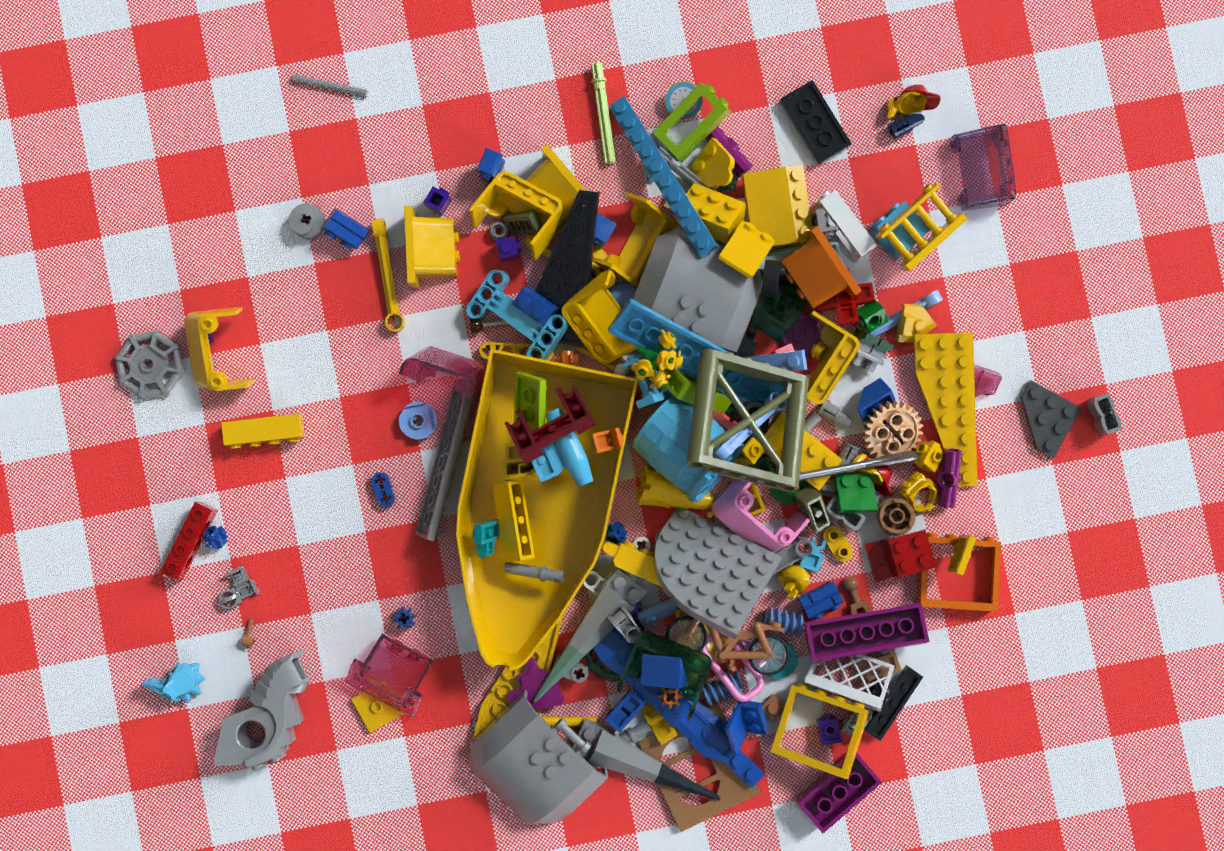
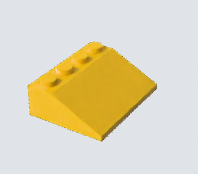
M803 165L742 174L748 222L752 223L760 232H765L772 237L775 243L771 248L799 246L811 239L806 233V230L812 227Z

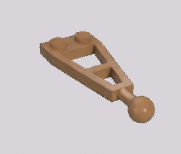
M849 576L844 579L843 587L850 592L853 604L849 605L850 614H857L856 609L861 607L864 612H871L866 601L860 600L857 592L858 580L855 577ZM894 649L887 650V654L874 658L895 665L893 673L901 671ZM862 660L857 662L860 672L871 668L868 661ZM881 666L875 669L880 678L888 675L889 669ZM873 671L862 675L865 682L876 679Z

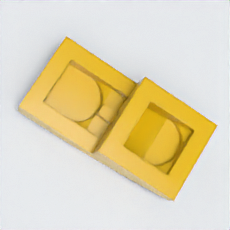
M650 703L641 709L661 745L678 735L674 727L664 720L662 714Z

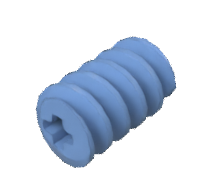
M768 606L763 615L762 623L769 624L770 621L779 622L781 627L785 628L783 635L790 630V636L793 637L794 633L797 632L798 638L801 637L804 626L802 613H798L795 617V612L791 611L788 615L787 610H783L780 614L779 608H776L773 612L772 607Z
M735 671V678L728 674L730 681L742 694L744 687L738 671ZM716 678L713 679V685L707 681L706 688L702 686L707 703L710 706H713V699L719 704L720 697L724 701H727L728 694L732 699L734 698L721 680L719 683Z

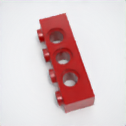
M194 502L160 570L161 573L175 580L185 578L203 542L204 531L211 526L218 512L217 509L203 502Z

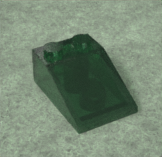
M783 275L779 279L777 298L764 297L755 307L749 323L780 343L809 304L805 299H800L796 293L798 289L794 283L790 284Z

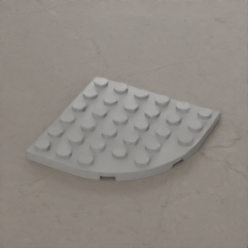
M677 508L659 534L654 550L655 572L665 593L669 597L672 596L678 603L677 606L688 615L733 639H736L782 560L781 556L683 508Z

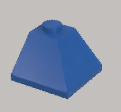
M881 378L863 389L857 406L863 424L866 421H870L867 415H874L873 408L878 411L879 404L886 407V401L893 404L895 400L892 390Z

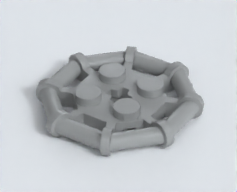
M160 330L136 335L130 334L118 354L114 355L119 386L122 385L138 396L139 400L161 395L168 396L181 375L185 373L180 353L181 346L161 334ZM151 340V344L148 346L139 345L140 341ZM157 341H160L169 349L166 351L161 350L157 347ZM134 345L135 350L129 358H126L125 356ZM172 353L175 368L169 366L168 356ZM152 360L153 367L148 368V370H146L145 368L147 365L145 364V362H150ZM124 361L128 362L130 366L128 375L125 372ZM169 371L174 372L164 385L162 380ZM132 378L136 379L138 382L141 383L140 388L135 386L129 380ZM157 383L160 387L157 389L146 390L148 384Z

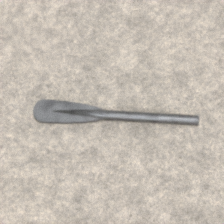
M904 451L870 460L801 472L799 481L874 466L913 461L919 458V454L914 451Z

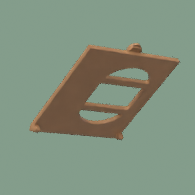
M716 703L708 707L714 715L719 716L725 723L727 722L719 704ZM675 727L674 729L678 735L663 745L660 744L655 733L638 741L643 752L666 766H670L699 752L693 747L664 762L661 761L666 746L677 738L685 737ZM711 759L717 773L697 782V784L704 787L716 780H720L719 788L716 792L720 796V800L710 799L708 802L700 805L686 804L680 798L690 792L683 790L675 792L673 787L658 783L681 832L761 794L760 787L756 783L751 788L725 762Z

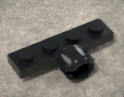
M905 665L895 682L888 686L881 711H874L864 730L881 741L923 679V676ZM879 683L869 687L872 695L881 696L882 689Z

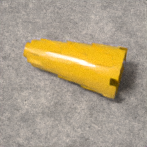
M645 466L639 480L641 484L637 488L636 503L647 506L654 505L666 508L676 507L701 510L712 506L713 496H711L710 492L699 502L693 503L688 499L689 496L676 488L654 468Z

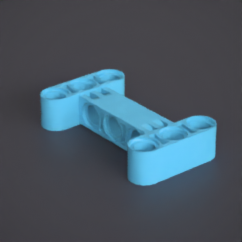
M502 270L491 271L466 308L467 315L472 319H483L490 311L494 312L533 341L526 356L535 358L534 353L536 350H539L541 354L540 359L547 360L568 330L570 324L563 315L551 316L544 326L537 323L512 305L514 300L503 292L510 281L508 273ZM498 274L501 275V282L499 284L496 282ZM487 290L491 292V297L489 299L485 297V293ZM477 305L480 307L479 315L475 313V308ZM558 318L562 320L561 328L556 327V320ZM547 334L551 336L550 344H547L545 342V337Z

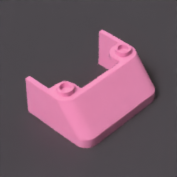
M734 479L715 501L712 511L718 519L740 537L773 552L791 544L810 522L807 517L796 511L784 526L778 528L772 534L748 512L754 502L753 495L747 490L752 483Z

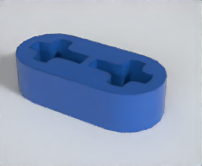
M382 472L374 474L371 483L378 504L384 508L393 506L396 497L390 478ZM378 476L385 478L383 482L384 489L381 488L380 484H376ZM383 491L386 492L387 496H391L388 505L386 502H382L384 498Z

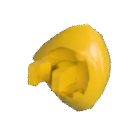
M798 565L788 566L777 574V579L784 587V592H789L787 599L795 600L797 594L801 595L810 583L808 572Z

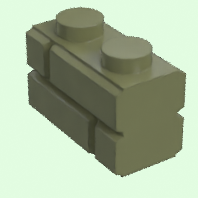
M809 485L795 494L801 514L810 520L807 525L815 533L831 525L822 496L815 488Z

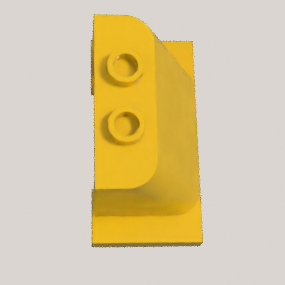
M546 144L541 148L542 157L545 161L526 181L561 200L563 211L556 228L557 232L566 223L578 191L586 189Z
M404 206L408 284L414 289L420 288V279L458 277L457 262H460V251L456 250V243H459V232H456L455 219L417 217V213L412 206Z

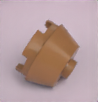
M889 498L882 502L877 510V523L886 534L901 536L912 529L915 523V512L906 500Z

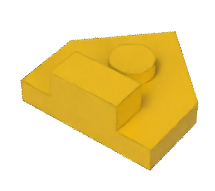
M902 304L895 340L897 342L914 343V335L927 334L937 325L922 305Z

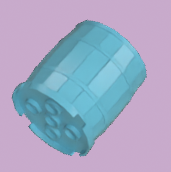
M672 395L648 419L636 436L632 447L665 479L686 493L690 501L697 503L710 492L722 477L719 474L686 465L694 405L679 400ZM713 418L710 442L726 432L725 428ZM724 443L716 447L713 450V453L716 452ZM742 443L725 461L734 463L741 454L744 444Z

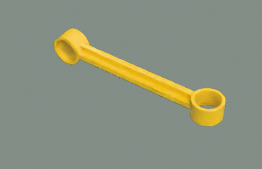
M384 218L372 220V228L377 244L388 311L385 325L392 332H400L404 329L406 322L399 313L387 241L386 223ZM392 316H399L402 319V324L397 329H392L388 324Z

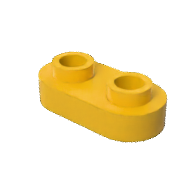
M836 526L827 527L823 531V539L826 541V545L835 559L841 562L850 560L853 555V549L841 529ZM832 532H835L837 535L835 539L830 538ZM843 548L847 551L846 555L844 556L840 554V551Z

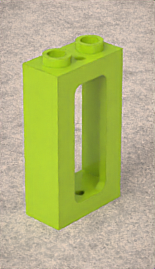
M700 82L653 132L680 161L684 162L731 113L727 108L729 103L723 97L718 98L715 95L717 91L709 83L705 85ZM700 97H705L713 105V110L680 145H677L667 132Z
M665 369L668 373L667 375L671 377L667 380L668 384L664 387L677 399L694 405L697 379L679 369L675 370V372H673V369ZM716 390L713 410L719 414L721 412L725 413L732 402L727 395Z

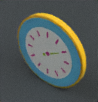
M680 81L668 89L665 96V106L669 114L697 87L695 84L688 81ZM700 97L680 120H688L695 117L702 108L703 97Z

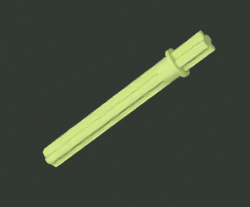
M595 62L591 63L593 76L591 83L594 84L604 163L613 164L616 160L605 88L606 78H604L602 63Z

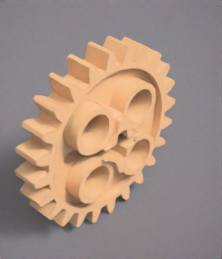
M895 400L893 404L886 401V407L879 404L878 411L874 408L872 409L873 416L867 415L870 421L864 422L867 428L862 429V432L866 434L862 439L867 442L863 445L869 448L867 451L871 455L873 454L875 458L911 451V448H917L916 442L922 441L918 438V435L923 434L919 430L923 427V424L919 422L922 418L917 415L918 412L913 407L906 405L902 401L900 404ZM897 415L895 421L892 422V418ZM883 420H885V422L887 423V425L890 426L891 428H893L892 431H893L898 437H900V439L902 440V443H901V444H900L899 440H898L896 437L893 436V433L889 430V428H887V427L883 424ZM882 428V432L877 435L878 431Z

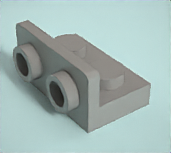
M823 208L816 209L811 215L812 226H818L826 239L830 240L831 236H834L838 231V226L826 227L829 224L827 213L824 214Z

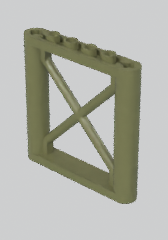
M714 349L701 350L686 465L786 492L798 491L809 377L788 371L784 367L771 366L767 362H756L749 357L735 356L731 352H721ZM723 369L784 385V392L750 415L722 375ZM718 381L743 420L710 442L716 384ZM787 400L782 456L780 459L755 421ZM748 426L776 466V471L771 473L713 458V450Z

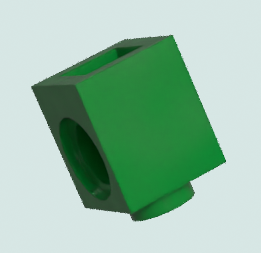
M876 300L875 303L865 304L857 309L858 325L861 329L865 328L869 333L889 322L884 307Z

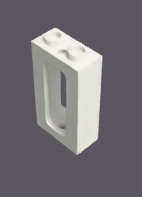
M836 190L832 193L827 191L819 197L820 199L817 201L818 204L815 210L824 209V214L827 213L828 227L838 226V231L834 235L855 263L877 246Z

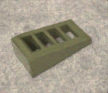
M535 209L503 217L512 234L535 233L543 226Z

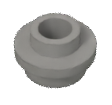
M495 222L490 226L489 233L494 240L508 236L509 231L505 223ZM502 229V234L497 235L496 230Z

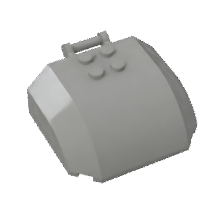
M682 226L657 236L632 299L713 344L737 352L761 291L763 278L759 268L752 279H749L718 259L726 246L725 243L715 240L718 248L706 257L701 258Z
M524 689L470 742V770L525 824H554L570 815L608 779V769L603 768L600 772L596 771L582 757L590 749L591 745L587 741L584 742L567 725V721L564 718H561L551 727L534 710L527 700L528 691ZM561 730L579 748L574 750L557 732Z

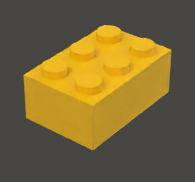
M693 183L686 193L687 197L713 239L727 244L744 220L746 203ZM676 218V224L681 225L678 219Z

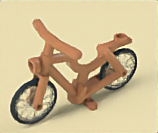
M691 616L676 618L670 623L666 631V643L669 649L681 657L697 655L703 650L707 642V632L704 625ZM770 621L769 624L754 622L751 630L740 631L736 639L728 637L724 645L717 630L707 625L716 648L715 658L721 663L727 662L726 668L728 670L735 671V659H749L751 667L756 672L767 676L780 673L788 664L789 649L784 640L776 635L764 634L763 632L765 630L784 632L785 628L781 627L779 622ZM757 636L751 643L749 650H732L739 639L748 640Z

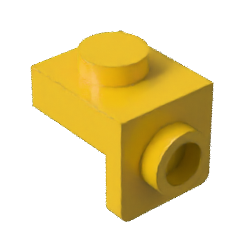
M751 437L741 449V454L736 459L741 464H755L765 450L754 437Z

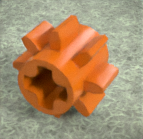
M573 351L560 352V357L556 358L558 363L580 366L578 355H574Z
M661 687L663 692L658 694L659 698L664 699L661 705L663 706L667 703L670 709L672 704L679 706L680 704L677 700L683 697L682 694H677L679 689H665ZM667 692L673 693V700L667 699Z

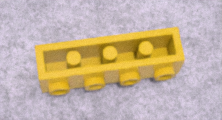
M302 414L221 422L224 446H230V449L242 448L243 444H249V447L261 446V442L275 445L280 444V440H288V443L299 442V438H305Z
M516 480L493 484L505 563L535 558L523 481Z

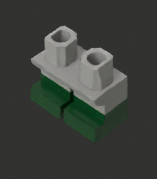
M857 328L853 336L859 340L860 347L851 363L860 366L863 358H866L862 368L873 373L878 364L884 365L883 358L887 351H892L894 345Z

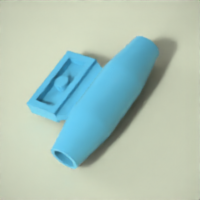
M561 408L546 413L547 422L554 420L564 413ZM575 431L542 448L543 455L531 461L541 483L559 475L564 468L567 469L578 487L593 481L587 456Z

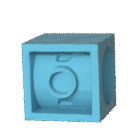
M905 201L901 205L896 203L885 214L887 218L883 215L872 226L874 230L870 233L894 261H897L902 255L887 237L877 239L875 236L879 233L878 229L883 224H889L909 206ZM915 211L907 217V220L921 237H924L930 231L929 227ZM901 224L892 230L907 250L916 244Z

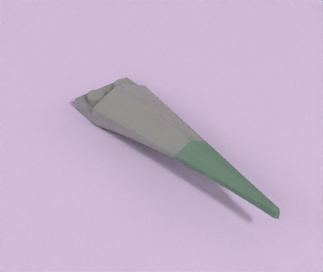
M616 567L602 584L568 645L535 695L534 702H537L614 628L607 618L608 616L612 617L621 609L622 605L630 613L647 593L643 586L620 568Z

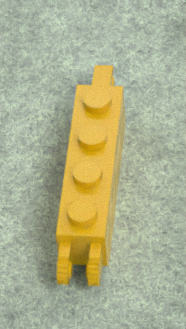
M610 541L603 542V551L613 556L612 561L616 567L661 586L654 568L653 552L644 548L642 551L635 549L636 545L629 541H625V543L619 542V545Z

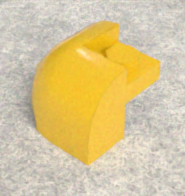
M505 443L506 459L502 460L503 479L505 481H514L536 476L537 473L532 462L525 464L515 444Z

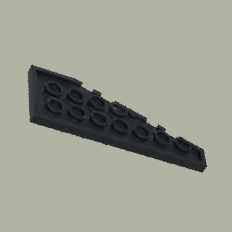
M578 191L568 219L563 225L560 237L556 241L545 266V271L537 284L536 292L559 308L555 315H562L563 305L590 283L600 192ZM558 318L556 320V327L561 328L562 320ZM569 326L558 343L583 347L584 345L571 326ZM547 334L545 342L551 343V336Z

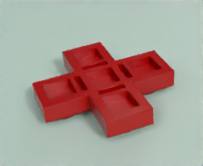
M872 282L858 284L862 291L857 295H849L844 289L817 306V311L823 312L837 309L840 327L859 324L856 306L875 303Z

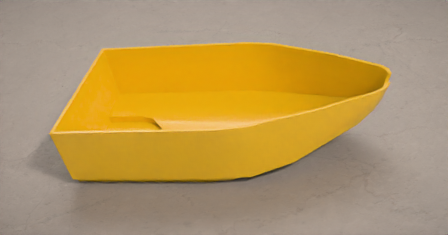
M490 349L458 504L456 530L467 605L480 654L489 666L494 668L496 665H504L508 668V671H513L526 664L560 621L596 564L606 536L638 379ZM515 372H524L546 379L545 414L557 408H561L565 414L566 410L555 389L561 387L562 394L573 392L572 385H575L597 424L580 435L575 430L589 462L593 477L592 482L578 487L566 468L559 475L542 483L538 475L522 480L535 558L514 561L513 563L536 567L547 566L548 569L564 571L563 583L548 580L542 582L536 578L505 574L501 536L500 539L495 540L493 555L482 559L478 557L476 553L477 545H474V525L491 519H498L492 485L509 482L503 479L502 460L506 459L505 443H514L505 422L507 421L510 425L514 423ZM618 427L623 435V447L594 454L589 435Z

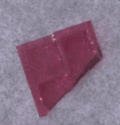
M974 364L975 397L981 394L986 396L995 395L1002 379L1000 373Z

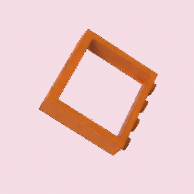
M927 533L929 543L956 545L958 541L957 535L945 534V538H940L936 533ZM984 537L983 540H976L974 546L992 547L989 602L927 598L928 570L918 572L916 604L922 603V607L998 612L1001 542L995 541V537Z

